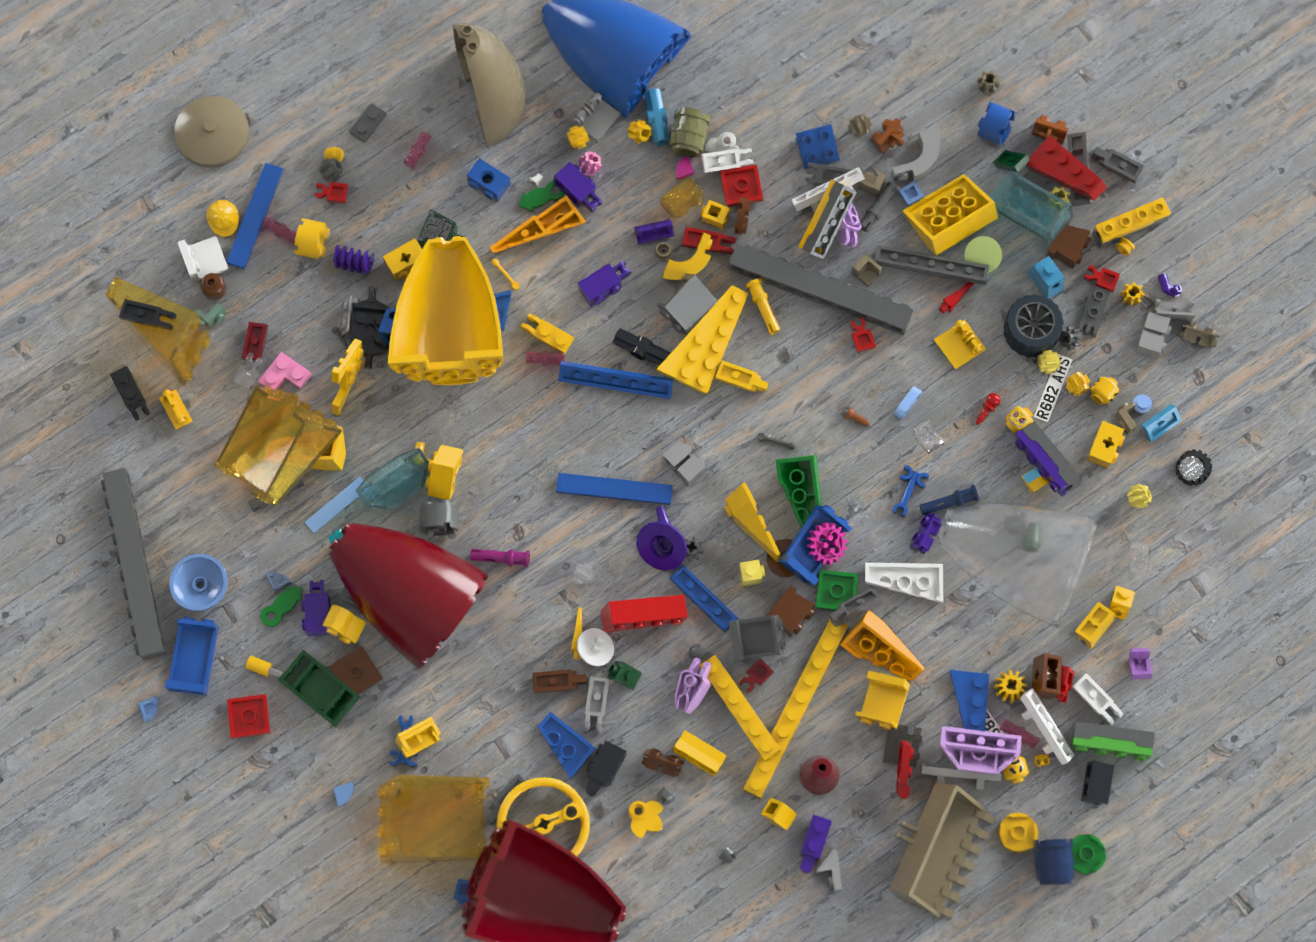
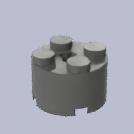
M439 500V503L421 502L420 532L428 535V531L434 532V536L452 535L455 531L458 532L457 505L451 504L450 500Z

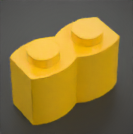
M334 604L323 623L328 634L335 637L339 636L338 640L347 645L350 642L357 643L366 625V622L353 615L345 608Z

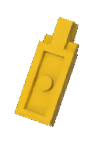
M721 360L715 380L749 392L759 390L766 393L768 388V382L760 380L761 376L757 375V372Z

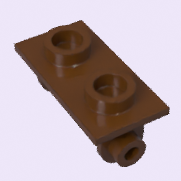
M654 748L645 751L644 755L648 757H643L641 764L645 765L646 768L658 771L659 766L663 765L661 773L679 777L681 769L678 767L681 768L684 764L680 757L675 755L666 756L661 754L660 750Z

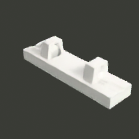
M858 167L833 180L853 189L851 185L865 178ZM830 181L792 199L797 212L810 205L815 212L819 205L818 201L822 199Z
M1034 689L1026 691L1020 697L1027 708L1021 714L1025 721L1033 718L1048 742L1042 748L1046 755L1054 752L1062 765L1068 763L1073 758L1074 753Z

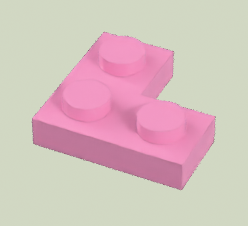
M281 352L258 382L275 394L285 379L299 389H302L312 376V373Z

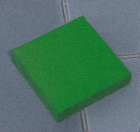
M820 570L816 609L836 611L839 608V604L855 597L857 594L858 574Z

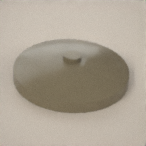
M207 96L191 102L181 111L175 123L174 135L179 150L189 161L203 167H218L230 163L242 153L248 142L249 125L244 112L236 103L224 97Z

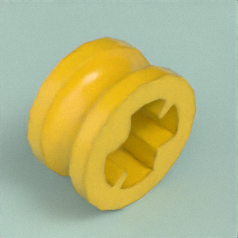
M1121 238L1120 243L1116 244V249L1123 255L1129 256L1131 254L1130 251H1133L1135 246L1128 239Z

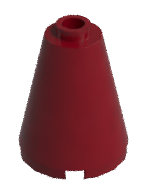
M822 755L813 756L802 765L800 779L804 788L810 793L816 795L827 794L838 784L839 769L832 759Z

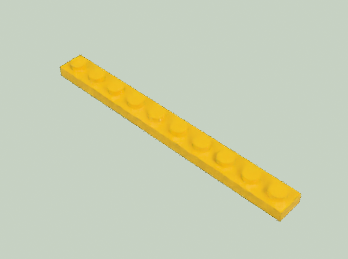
M829 620L771 733L781 752L764 762L761 756L759 757L743 788L744 791L761 799L849 625L843 623L835 627L831 620Z

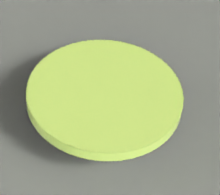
M980 236L968 243L964 257L965 261L989 265L988 273H990L999 266L1002 260V250L998 242L993 238Z

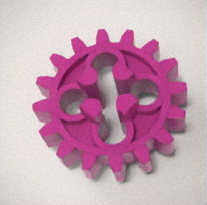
M822 523V526L816 525V531H810L812 537H807L810 544L806 545V547L811 548L808 554L815 555L813 560L819 561V564L832 565L833 562H839L838 557L845 556L842 551L848 549L844 546V543H847L848 540L843 539L846 533L840 532L841 527H835L834 523ZM819 536H820V539H822V540H827V541H826V542H821V541L819 540Z

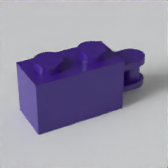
M569 162L554 175L553 183L578 208L584 205L589 211L594 212L598 205L601 206L603 204L601 199L595 194L596 186L594 181L589 177L586 178L577 165Z
M624 261L613 268L608 263L578 282V289L590 307L594 304L599 305L605 300V297L610 294L615 295L620 291L622 280L632 273L631 270L625 267L626 263Z
M320 580V582L310 581V594H304L305 600L301 601L302 612H305V619H302V630L306 631L308 636L330 635L323 626L331 609L330 596L328 593H325L324 580ZM314 590H320V593H314Z
M814 814L800 856H803L800 866L803 873H810L814 862H819L832 823L831 820Z

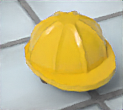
M217 200L209 206L206 218L213 232L221 237L232 235L237 230L239 224V214L235 205L227 200Z

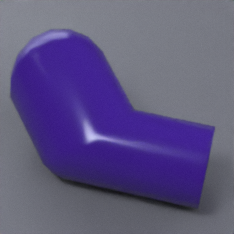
M1166 273L1158 275L1163 293L1171 297H1177L1182 293L1180 285L1169 283Z

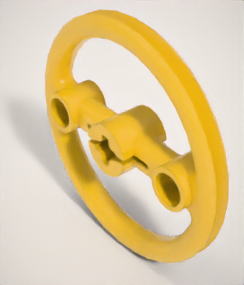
M541 777L524 781L508 793L497 815L498 828L503 827L502 822L506 820L512 802L528 789L546 786L556 788L568 795L572 803L553 814L538 815L532 823L525 826L531 829L541 823L540 819L549 821L558 817V819L546 825V830L543 827L534 829V831L543 835L549 833L553 826L580 818L579 837L574 847L570 850L578 856L587 841L590 821L587 807L576 790L560 780ZM567 807L575 809L576 813L573 818H569L566 815Z

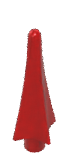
M969 282L944 298L939 311L944 314L948 310L951 313L957 303L975 283Z

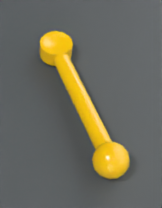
M493 259L492 264L497 266L511 282L512 288L518 290L520 287L519 283L515 282L499 264L498 259Z

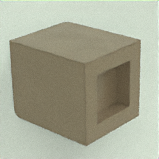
M865 172L863 175L865 179L858 182V189L878 197L887 174L879 172L878 176Z
M864 254L852 268V274L868 287L881 275L882 267L867 254Z

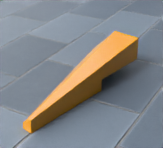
M566 195L538 216L534 215L489 248L493 253L584 224L586 221Z

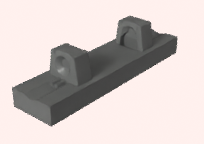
M1086 132L1068 134V151L1089 168ZM1071 190L1073 207L1092 204V200Z

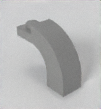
M937 126L919 131L917 139L922 154L911 163L892 167L891 176L893 181H904L911 176L912 181L917 182L925 178L933 170L941 147Z

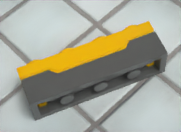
M831 179L798 247L824 260L857 191Z
M1162 197L1095 225L1092 234L1099 248L1102 249L1119 242L1121 238L1131 237L1167 222L1171 211Z

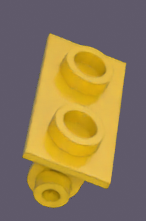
M167 389L163 391V396L159 399L175 430L193 422L177 390L170 391Z

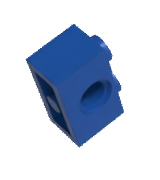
M481 158L477 160L467 174L468 184L475 190L480 189L483 191V194L491 200L499 201L511 185L510 177ZM485 179L492 180V182L488 184L484 183L483 181Z

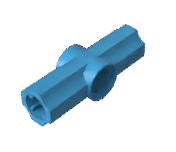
M649 89L644 92L648 124L651 127L654 145L663 146L670 143L665 107L663 108L660 89Z

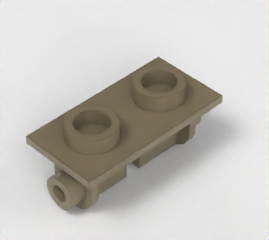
M1187 322L1186 325L1182 323V326L1185 327V330H1180L1179 337L1182 340L1195 343L1196 338L1200 337L1199 345L1216 348L1218 341L1215 340V337L1220 338V335L1216 334L1217 330L1208 327L1202 330L1198 328V324Z

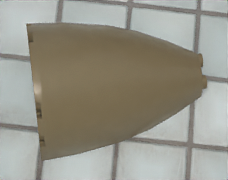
M468 23L454 24L453 36L456 52L466 82L472 81L479 110L476 112L486 146L489 147L505 139L519 124L526 105L524 80L519 66L508 47L497 36L477 25Z

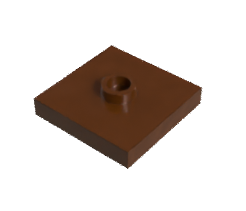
M363 646L329 666L333 674L358 695L383 679Z

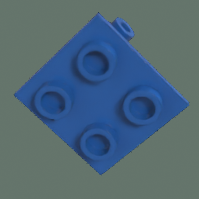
M832 124L796 133L795 140L799 146L804 169L811 168L808 167V163L823 165L840 160Z

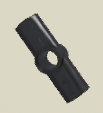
M621 328L616 332L613 339V344L629 351L635 358L640 360L646 359L658 366L671 353L654 345L650 339L641 335L636 336Z

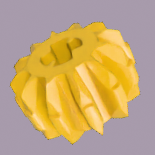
M1009 669L1007 674L1005 672L1000 673L1001 678L996 677L995 681L998 684L994 685V689L1000 690L996 693V696L1003 695V702L1007 698H1009L1010 703L1014 702V698L1020 701V695H1024L1026 692L1024 689L1028 687V684L1022 683L1026 679L1024 676L1018 678L1019 671L1013 675L1012 670ZM1008 683L1015 685L1013 690L1012 688L1010 690L1007 688Z

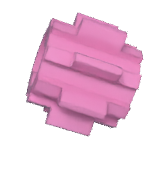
M586 152L578 160L580 163L579 168L584 175H595L602 167L600 156L595 152Z

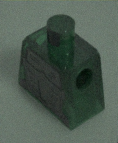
M430 209L417 242L423 248L428 239L440 237L444 238L445 241H450L455 236H465L457 234L458 228L454 221Z

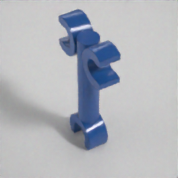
M905 465L903 470L908 471L909 475H900L902 481H908L900 502L893 508L894 514L898 508H901L903 510V518L907 514L906 505L915 484L919 488H925L926 484L921 483L920 479L925 478L928 480L929 478L927 473L919 474L908 465Z
M399 715L398 722L402 726L401 732L409 729L413 724L414 719L412 715L409 716L407 723H403V717ZM401 750L400 754L397 751H390V755L397 756L395 762H389L390 766H398L399 764H408L411 767L417 766L416 762H410L411 757L406 759Z

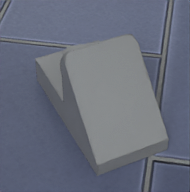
M837 849L831 851L815 872V874L831 872V875H828L829 888L833 887V892L842 891Z

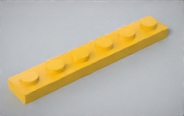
M714 655L705 662L711 663V669L707 677L764 762L781 752V749L717 656Z

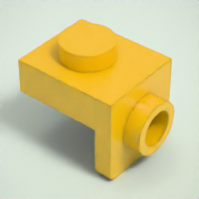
M1116 585L1111 604L1108 608L1114 612V617L1122 620L1126 619L1132 605L1134 591Z

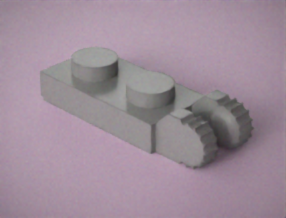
M590 676L585 708L584 731L588 732L590 729V718L597 717L598 721L595 730L596 733H601L610 679Z

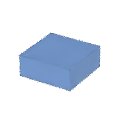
M915 181L898 190L907 207L924 198Z

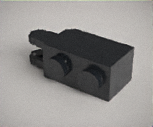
M125 366L111 373L110 376L135 421L139 420V415L135 409L140 406L146 416L149 415L150 412L146 406L147 402L129 368Z
M606 740L604 744H599L595 752L597 755L595 761H590L586 769L589 781L585 789L589 796H596L601 785L607 787L612 784L627 755L626 750Z

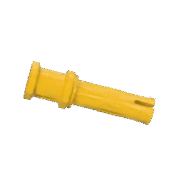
M759 278L754 279L746 284V288H749L753 297L752 301L754 304H757L769 334L774 335L780 332L781 329L768 303V293H765L762 287V280Z

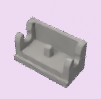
M1156 299L1154 301L1153 313L1171 318L1170 321L1192 322L1195 316V311L1193 310L1195 302H1164Z

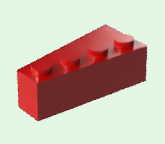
M1051 136L1029 157L1030 161L1026 164L1029 171L1037 173L1048 180L1050 179L1063 187H1067L1092 201H1095L1107 188L1100 177Z
M684 595L609 601L601 610L603 631L606 633L642 629L645 627H661L665 624L676 626L681 625L688 617Z

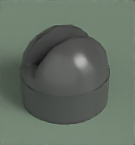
M701 644L694 645L689 649L691 659L694 660L695 657L700 660L703 659Z
M664 787L657 795L658 801L661 798L664 799L661 803L664 805L671 803L675 799Z
M728 845L719 859L725 863H731L736 858V853Z

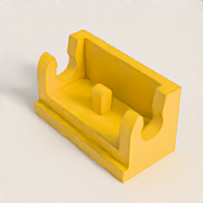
M1098 602L1075 630L1077 639L1079 641L1081 639L1084 640L1086 646L1092 649L1115 620L1114 612Z
M429 717L399 733L395 742L407 759L439 742V735L441 733L433 718Z

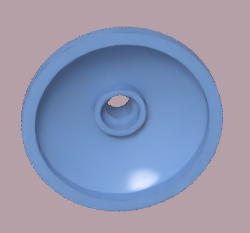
M193 554L180 560L173 568L169 579L172 597L181 607L190 611H205L216 606L223 599L228 587V576L225 568L216 558L206 554ZM204 583V587L198 588V584Z

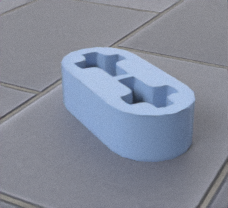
M914 386L897 407L894 415L902 420L918 400L922 391Z

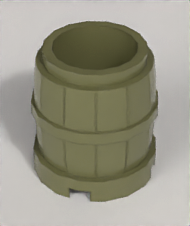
M681 107L680 111L675 109V120L670 133L671 151L684 157H699L707 139V128L710 124L711 116L708 113L704 116L701 114V110Z

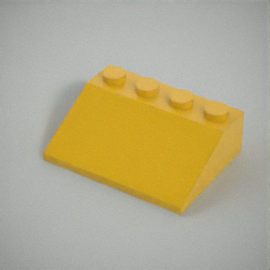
M965 174L902 210L922 241L936 256L998 219L995 202Z

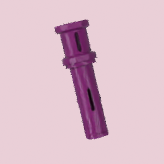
M472 548L470 560L507 563L510 567L522 565L528 568L530 551L516 552L510 549L508 552Z

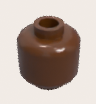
M209 273L202 278L200 288L206 298L218 300L224 296L226 284L220 275Z

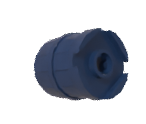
M1044 839V841L1039 842L1038 840H1033V849H1035L1034 867L1036 868V877L1039 885L1072 884L1071 880L1074 879L1073 839Z

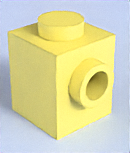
M759 560L741 562L739 569L742 586L762 584V577L765 576L764 565H760Z

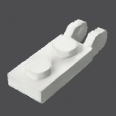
M751 148L731 149L700 154L703 173L754 164L753 159L739 160V154H748L752 150Z
M1087 673L1071 687L1110 726L1115 722L1105 712L1108 707L1119 718L1123 716L1122 711L1113 703L1114 701Z

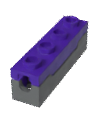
M1035 421L1016 433L1015 444L1017 448L1025 452L1029 463L1038 468L1040 476L1049 481L1053 492H1058L1063 497L1080 486V475Z

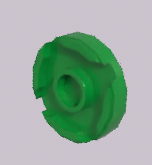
M1089 834L1078 835L1073 839L1074 871L1088 875L1102 868L1106 861L1105 846L1100 839Z

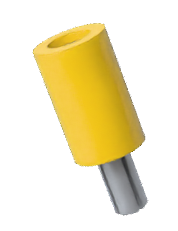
M252 655L248 658L245 669L265 677L271 674L280 678L283 674L282 671L274 669L272 663Z

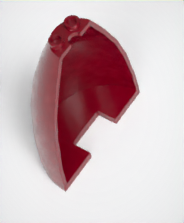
M347 523L341 531L343 533L341 539H335L329 547L331 549L329 556L341 581L368 622L402 656L418 669L426 664V659L432 658L441 647L439 642L447 640L476 600L473 596L478 595L485 585L483 580L486 581L488 575L463 558L428 540L379 526L351 523L350 525Z
M513 820L503 821V827H497L490 836L491 843L488 846L484 845L466 890L468 902L464 903L462 909V918H465V923L462 924V931L465 936L484 942L616 941L619 930L616 928L618 923L623 922L626 917V906L590 866L568 849L539 832Z

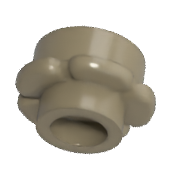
M661 242L656 245L654 254L657 258L667 260L669 256H672L673 250L668 243Z

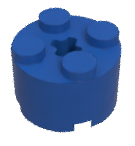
M990 102L986 109V116L981 117L978 123L980 128L978 136L1001 146L1011 131L1010 121L1014 122L1016 112Z

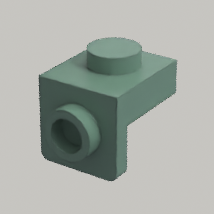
M219 303L206 315L199 309L195 310L198 316L196 320L203 327L207 325L210 329L216 324L221 323L227 314L224 307Z

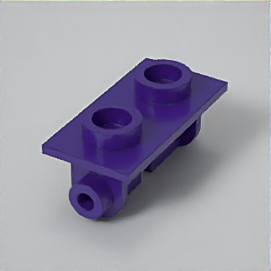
M670 219L634 227L638 245L674 237L673 224Z
M926 514L922 518L921 526L912 538L911 549L919 548L918 551L923 554L930 550L934 539L929 534L936 536L942 526V519L936 517L937 514Z

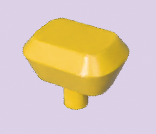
M1046 754L1037 755L1034 758V763L1037 767L1048 766L1050 764V757Z

